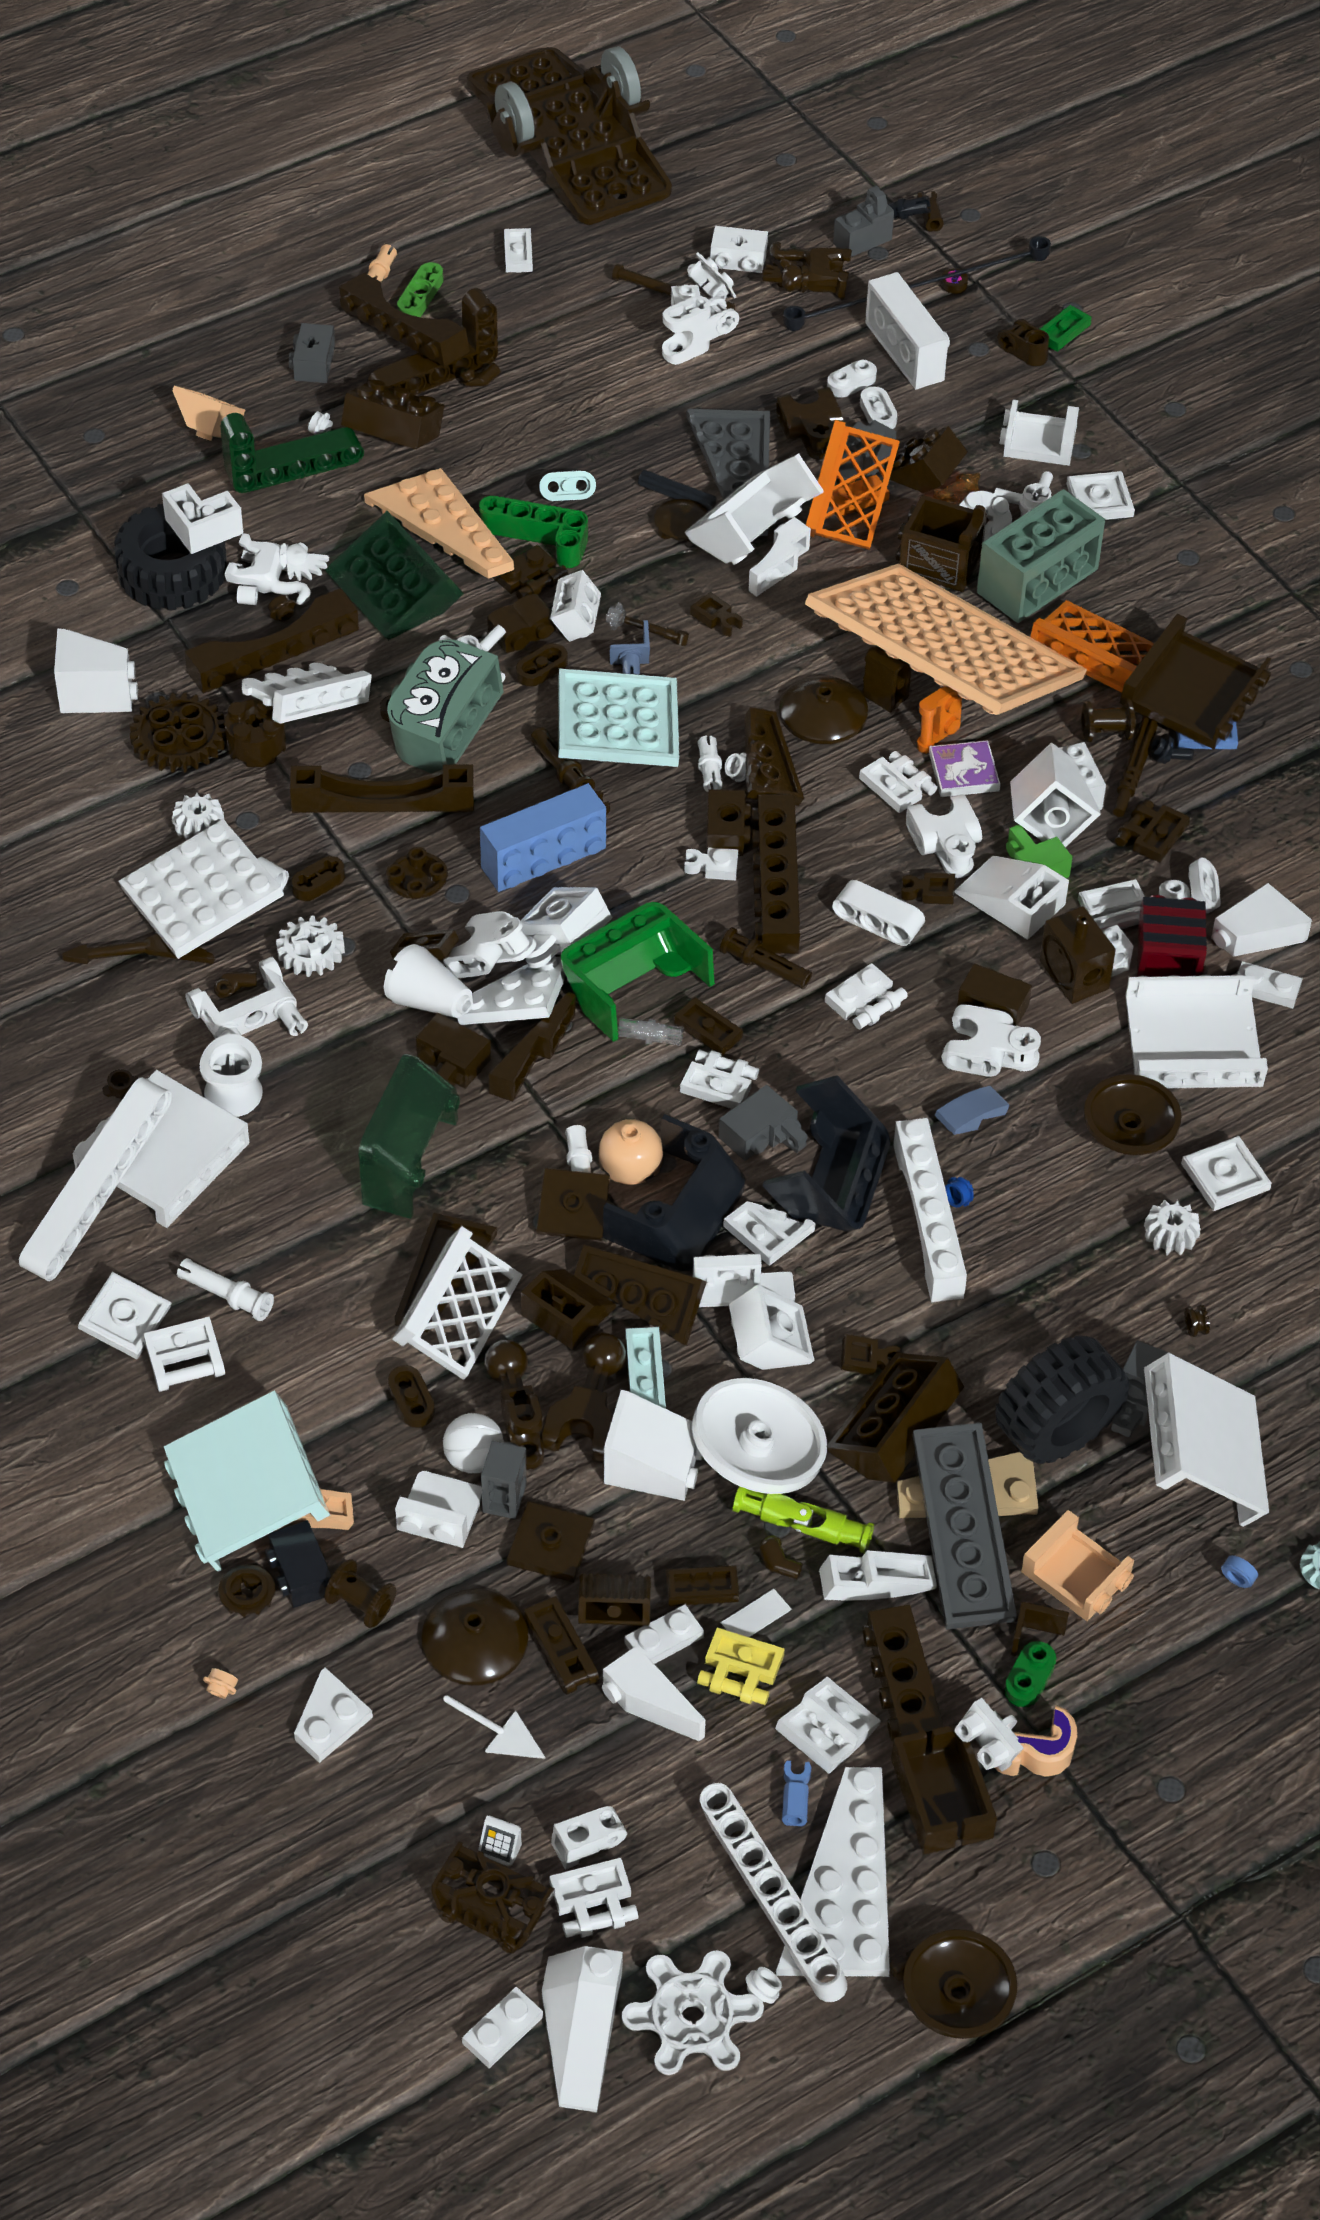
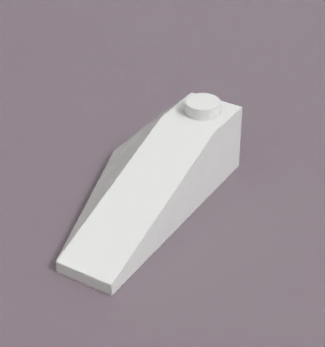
M584 1946L548 1957L542 1987V2000L559 2107L597 2112L622 1976L623 1952Z

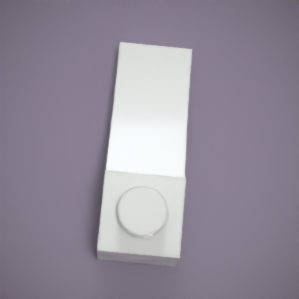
M792 518L774 530L773 547L757 565L749 570V591L756 597L797 570L798 557L809 550L811 529L797 518Z

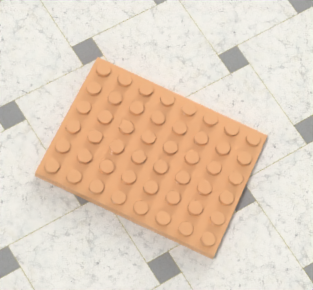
M899 563L810 593L805 602V605L814 609L816 615L838 623L839 628L856 633L862 637L861 639L865 643L877 645L884 649L888 656L905 661L910 664V668L914 671L926 673L933 677L937 684L949 686L956 690L960 697L977 702L983 706L982 708L986 712L999 715L1083 680L1087 671L1085 667Z

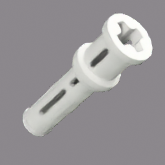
M189 1258L181 1262L180 1266L191 1272L178 1268V1278L226 1299L231 1308L235 1310L241 1308L251 1313L257 1321H263L269 1315L274 1303V1296L271 1293H261L254 1290L246 1281L234 1282L193 1262Z

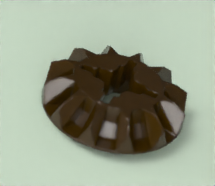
M241 1565L231 1569L223 1576L218 1588L221 1605H224L230 1614L234 1612L239 1613L244 1618L247 1614L256 1613L259 1615L262 1609L266 1606H271V1601L274 1595H276L272 1576L265 1569L255 1565ZM241 1583L249 1590H253V1599L250 1600L245 1594L241 1595Z

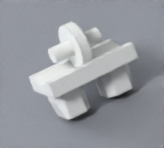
M983 1698L978 1699L972 1704L955 1728V1733L962 1741L968 1743L975 1739L982 1747L977 1756L979 1762L986 1770L997 1766L1001 1771L1006 1770L1011 1766L1014 1758L1024 1749L1018 1741L1019 1738L1011 1730L1017 1723L1016 1718L1013 1715H1009L1002 1719L996 1711H993Z

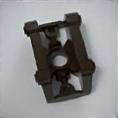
M458 1842L431 1886V1893L439 1910L438 1914L443 1921L447 1923L457 1921L499 1942V1946L503 1951L515 1953L528 1940L533 1928L553 1898L555 1888H548L536 1882L534 1877L530 1875L525 1877L485 1857L483 1852L478 1851L477 1853L464 1847L462 1842ZM445 1877L453 1880L462 1877L466 1879V1885L469 1887L457 1890L442 1882ZM485 1883H488L502 1890V1892L491 1896L486 1894L482 1888ZM516 1904L523 1907V1913L530 1918L528 1925L509 1916L505 1905L511 1908Z

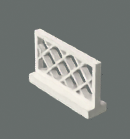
M461 1226L446 1242L392 1340L401 1346L407 1343L411 1344L464 1380L472 1369L523 1274L472 1241L470 1237L473 1233ZM468 1251L479 1258L482 1268L469 1270L465 1259ZM500 1272L508 1277L510 1281L507 1287L496 1288L492 1273ZM484 1274L488 1290L476 1292L471 1276ZM463 1278L468 1293L455 1295L451 1284L452 1279ZM491 1296L494 1311L482 1314L478 1298ZM470 1299L474 1315L462 1317L457 1301ZM449 1303L454 1319L441 1321L437 1310L438 1304ZM477 1321L480 1336L479 1338L468 1339L464 1323ZM456 1325L461 1341L448 1343L443 1327ZM435 1328L439 1344L430 1345L421 1339L423 1331ZM463 1347L466 1357L464 1366L452 1359L450 1349Z

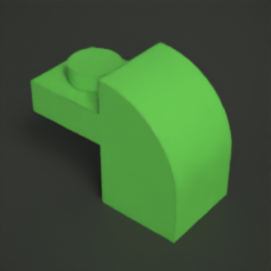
M1016 825L1009 829L1006 849L1012 859L1043 864L1064 878L1070 877L1072 855L1057 836L1035 844L1021 825Z

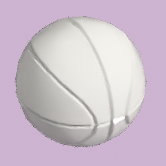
M478 1413L463 1414L448 1425L443 1437V1449L447 1460L454 1468L466 1473H481L491 1442H504L502 1431L497 1423L486 1415Z

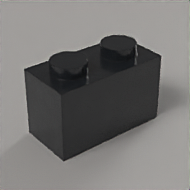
M306 1520L269 1533L270 1547L265 1549V1554L270 1568L277 1567L280 1576L276 1577L282 1597L289 1596L293 1608L324 1598L331 1574L309 1521Z

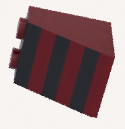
M1161 895L1143 897L1139 915L1136 977L1201 976L1207 954L1206 901H1197L1194 898L1169 899Z

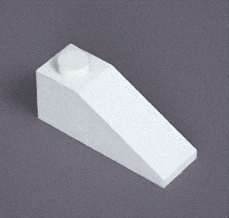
M637 1645L603 1669L602 1689L612 1703L617 1702L628 1713L697 1741L705 1737V1719Z

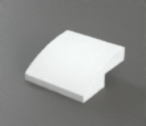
M826 1677L804 1694L803 1700L798 1706L778 1720L775 1729L829 1774L866 1741L880 1725L881 1720L829 1677Z

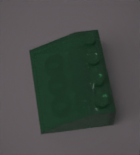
M388 511L325 569L388 641L443 614L464 594Z

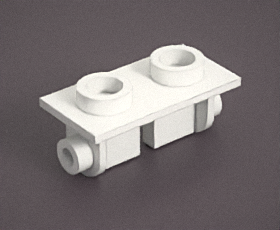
M697 252L696 255L699 261L688 267V276L700 288L702 287L704 292L711 298L720 296L725 300L727 295L730 294L735 299L736 295L732 289L734 285L732 279L725 272L720 274L718 272L719 268L710 257L705 259Z

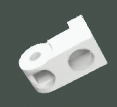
M606 1806L554 1824L551 1844L563 1867L567 1870L578 1865L580 1859L598 1853L600 1850H607L617 1846L626 1838L627 1831L614 1808Z

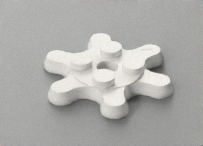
M716 1950L707 1953L700 1968L692 1973L679 1971L668 1956L655 1955L651 1957L647 1962L646 1972L656 1985V1995L648 2002L630 2003L622 2011V2021L630 2030H651L659 2034L662 2044L655 2055L654 2062L657 2070L664 2075H673L678 2072L682 2067L685 2057L692 2053L706 2054L712 2059L714 2065L722 2071L734 2069L740 2061V2052L730 2040V2029L737 2023L754 2022L763 2014V2002L756 1995H734L726 1990L724 1978L730 1970L731 1963L728 1955L722 1951ZM688 2007H697L703 2012V2017L696 2021L695 2024H692V2021L686 2020L682 2015L683 2011Z

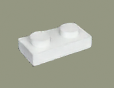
M531 228L504 229L506 272H533Z
M1242 961L1238 974L1255 976L1251 993L1253 998L1294 1008L1303 978Z
M686 1604L650 1622L649 1626H643L626 1635L625 1645L629 1650L637 1645L655 1664L704 1638V1630Z
M515 1987L462 2037V2044L488 2068H491L543 2018V2011L519 1988Z

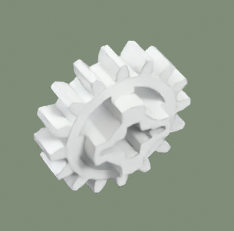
M311 916L309 921H304L302 917H298V924L295 925L292 922H288V931L282 929L279 931L280 938L276 939L279 961H284L285 969L294 967L295 975H298L301 971H306V976L310 977L312 971H317L321 976L323 975L324 968L332 971L334 970V962L341 963L342 961L341 954L345 953L343 932L337 931L336 923L328 926L327 918L325 917L320 922L316 921L315 916Z

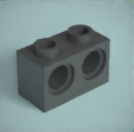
M491 1442L481 1474L483 1513L517 1519L527 1485L525 1447H520L512 1442Z

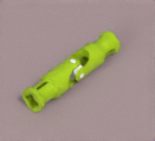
M739 1486L733 1504V1512L739 1513L742 1510L760 1516L761 1521L777 1526L792 1527L798 1532L836 1545L841 1542L857 1547L864 1554L868 1550L874 1531V1523L869 1522L865 1525L847 1519L846 1514L805 1502L798 1503L783 1494L760 1493ZM813 1513L820 1515L825 1520L823 1525L811 1528Z

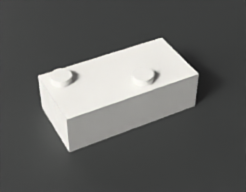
M898 272L869 280L865 320L869 329L915 390L944 381L947 349L950 346L948 334L942 331Z

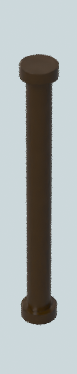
M616 264L612 272V279L619 281L622 279L671 296V286L674 285L624 269V266L621 264ZM700 294V296L706 297L707 299H711L710 297ZM728 301L726 308L735 310V303Z

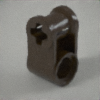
M1018 319L1010 329H1005L998 333V343L1005 352L1016 356L1030 366H1042L1047 362L1049 335L1045 331L1036 328L1024 319Z

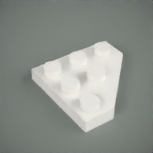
M554 956L545 966L533 969L526 964L473 992L472 1008L467 1014L457 1018L459 1024L468 1025L549 1018L566 978L562 969L561 956Z

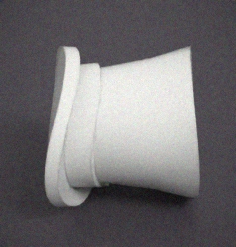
M226 1034L216 1038L206 1047L200 1059V1072L203 1079L207 1082L204 1098L236 1117L246 1115L254 1110L262 1099L263 1090L258 1079L262 1069L260 1053L250 1040L241 1035Z

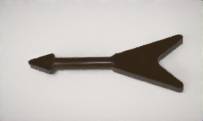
M158 934L152 935L144 941L88 948L86 944H82L62 953L63 961L88 964L89 960L141 953L177 959V957ZM200 947L179 958L181 960L208 964L215 963V956Z

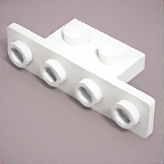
M760 1254L706 1255L694 1257L693 1277L707 1281L699 1307L729 1306L731 1302L756 1285H760L794 1302L792 1272L761 1273Z

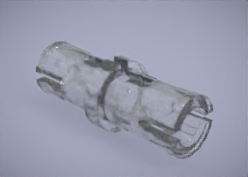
M621 1017L618 1027L620 1028L618 1030V1037L645 1040L646 1044L651 1045L652 1042L677 1046L682 1044L684 1026L656 1023L655 1019H649L647 1022Z

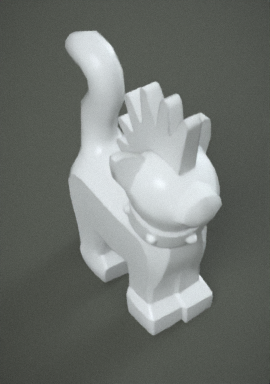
M243 533L239 540V545L243 547L241 560L251 563V566L244 568L242 564L231 562L225 571V578L230 583L257 587L258 592L261 593L273 592L281 595L299 593L296 603L303 605L309 601L311 591L307 584L299 582L301 576L308 580H312L311 573L321 576L322 571L320 569L327 568V563L325 562L329 561V557L327 555L307 553L308 547L301 542L290 546L285 543L279 545L271 542L252 541L249 534ZM281 571H288V578L290 580L295 575L298 581H279Z

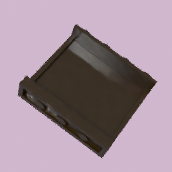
M1176 614L1126 680L1119 703L1123 705L1124 699L1129 698L1133 703L1134 711L1215 749L1221 740L1226 741L1233 728L1232 724L1240 722L1246 710L1245 706L1253 704L1259 692L1258 688H1264L1271 676V672L1268 671L1271 658L1267 657L1259 668L1185 632L1184 629L1188 618Z

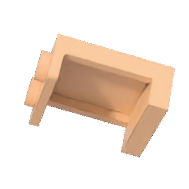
M1067 1510L1024 1554L1021 1572L1084 1620L1088 1621L1096 1612L1102 1614L1112 1601V1595L1117 1590L1122 1592L1129 1586L1134 1577V1574L1131 1573L1134 1559L1127 1556L1121 1562L1077 1529L1079 1517Z

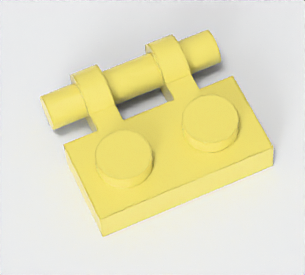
M717 1627L705 1657V1664L716 1667L715 1673L701 1670L697 1684L709 1687L710 1692L719 1695L725 1692L740 1697V1701L751 1704L753 1701L766 1705L770 1692L757 1688L758 1683L761 1681L770 1685L774 1684L785 1649ZM728 1672L747 1677L745 1684L726 1678Z

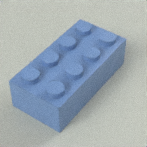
M588 783L481 826L482 870L496 890L500 892L606 849V806Z

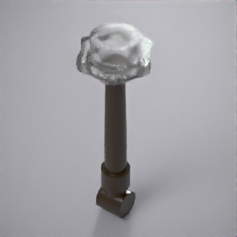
M618 602L616 607L610 606L606 622L610 623L609 626L612 630H616L617 627L624 623L643 629V621L626 616L621 603ZM648 623L649 632L664 636L665 639L671 641L676 640V644L687 645L688 632L682 630L677 632L669 627L664 628Z

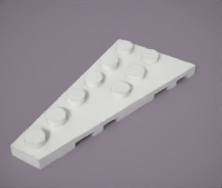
M845 1767L800 1899L840 1961L845 1976L889 1977L882 1767ZM784 1946L776 1976H804L786 1946ZM806 1946L802 1952H812L817 1946Z

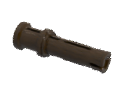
M539 727L532 732L530 740L557 770V778L562 784H566L571 791L589 783L594 790V780L582 772V766L578 761L569 758H558V743L551 737L546 728Z
M733 927L726 932L720 944L719 951L721 953H730L742 959V963L747 966L755 964L799 986L801 989L806 988L812 977L811 970H807L763 948L759 940H750L738 934V930Z

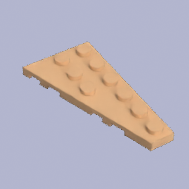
M441 468L364 494L366 504L371 507L376 505L382 509V514L389 518L394 516L401 520L403 527L431 544L438 543L443 546L444 552L450 556L456 554L464 559L465 565L489 579L514 570L513 559Z

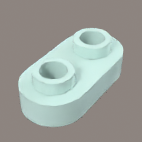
M586 471L548 473L539 483V491L548 501L584 500L592 496L596 489L594 477ZM578 480L586 482L587 486L584 491H579L576 488ZM550 482L558 484L557 492L553 493L548 490Z

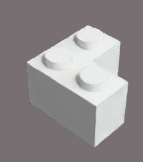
M188 483L162 493L165 520L191 554L243 534L241 507L228 490L202 501Z

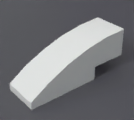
M867 1550L862 1558L829 1555L819 1569L824 1600L854 1601L894 1598L934 1590L937 1587L932 1557L928 1555Z

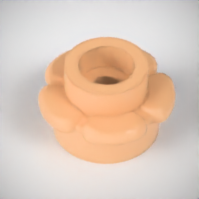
M212 1668L209 1676L203 1678V1681L208 1683L206 1691L219 1698L226 1699L228 1694L234 1695L237 1691L235 1686L238 1679L225 1671Z

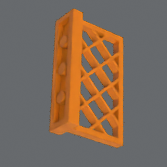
M835 420L818 483L824 492L813 498L806 526L811 529V537L818 535L870 550L900 441L845 426V422ZM848 435L860 438L865 447L852 454L846 445ZM879 444L892 447L890 456L880 462L872 448ZM845 451L847 457L842 459L843 453ZM868 451L875 464L862 471L855 458ZM851 461L858 474L844 480L839 472V467ZM888 463L885 471L882 465ZM878 468L884 479L881 484L872 488L865 475ZM836 478H838V480L840 481V483H839L838 485L834 486V485H835V482H836ZM861 478L868 491L854 498L847 485ZM843 487L850 501L837 507L831 496L833 492ZM880 490L879 497L877 498L874 492ZM871 495L876 504L875 510L864 515L857 502ZM830 504L833 510L827 513ZM853 504L860 518L847 524L840 511ZM836 514L843 526L835 532L822 529L825 519ZM873 516L872 522H871V525H870V523L868 522L867 519ZM863 522L869 531L867 540L855 538L850 528Z
M1068 600L1061 604L1046 619L1038 618L1033 623L1030 636L1034 640L1087 669L1085 675L1121 693L1126 680L1145 657V655H1140L1139 651L1148 652L1154 645L1153 642ZM1068 612L1078 618H1065L1064 614ZM1081 626L1083 630H1070V627ZM1089 626H1097L1102 630H1090ZM1114 638H1121L1127 642H1115ZM1094 639H1106L1108 643H1095ZM1119 651H1131L1132 655H1120Z

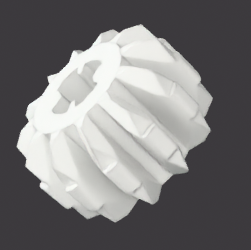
M197 792L194 797L184 795L183 801L176 802L172 815L175 831L178 836H184L186 841L224 819V812H222L218 799L212 800L210 794L200 797Z
M1178 1199L1173 1205H1170L1166 1200H1163L1160 1206L1153 1205L1149 1215L1145 1218L1144 1227L1146 1241L1153 1242L1154 1251L1163 1248L1166 1255H1168L1171 1250H1175L1181 1256L1184 1249L1192 1250L1197 1238L1200 1236L1201 1228L1198 1214L1191 1213L1190 1205L1182 1207Z

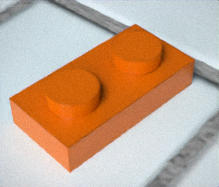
M877 474L866 478L872 488L882 483ZM862 480L847 485L854 498L868 491ZM843 487L832 493L831 498L837 507L850 501ZM888 489L886 490L883 502L889 500L890 491ZM880 490L874 492L877 498L879 497ZM871 495L857 502L861 510L876 505ZM852 504L841 510L840 513L842 516L856 512V509Z

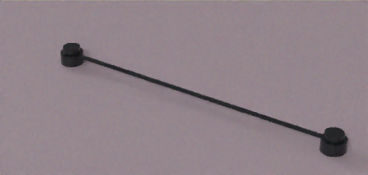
M1037 236L1030 240L1028 252L908 286L912 289L1031 255L1035 261H1043L1050 254L1051 242L1046 237ZM867 297L806 315L803 308L790 306L784 310L783 322L788 330L798 331L805 324L806 318L866 302Z

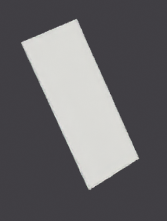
M772 1589L720 1623L727 1631L750 1637L792 1609L777 1591Z

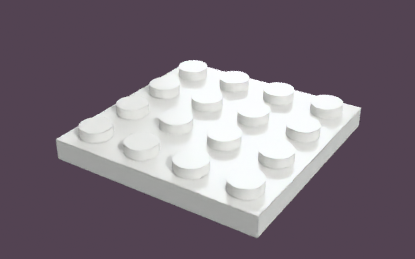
M224 819L119 880L122 890L177 959L284 896L280 885Z

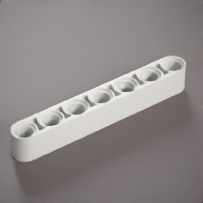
M143 1077L138 1078L132 1084L23 1248L19 1258V1265L47 1281H52L57 1277L167 1111L172 1097L170 1091Z
M722 1783L708 1785L700 1794V1803L710 1827L816 1996L825 2002H835L841 1999L847 1991V1981L840 1961L732 1791ZM726 1803L720 1809H713L716 1804ZM736 1831H744L738 1837H730ZM762 1859L754 1866L748 1865L751 1860ZM770 1888H780L774 1894H765ZM790 1916H798L792 1923H783ZM806 1946H817L812 1952H802ZM828 1974L836 1975L830 1982H820Z

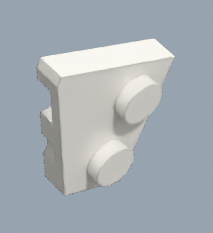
M325 1667L319 1674L294 1732L295 1741L320 1763L373 1718L372 1710Z

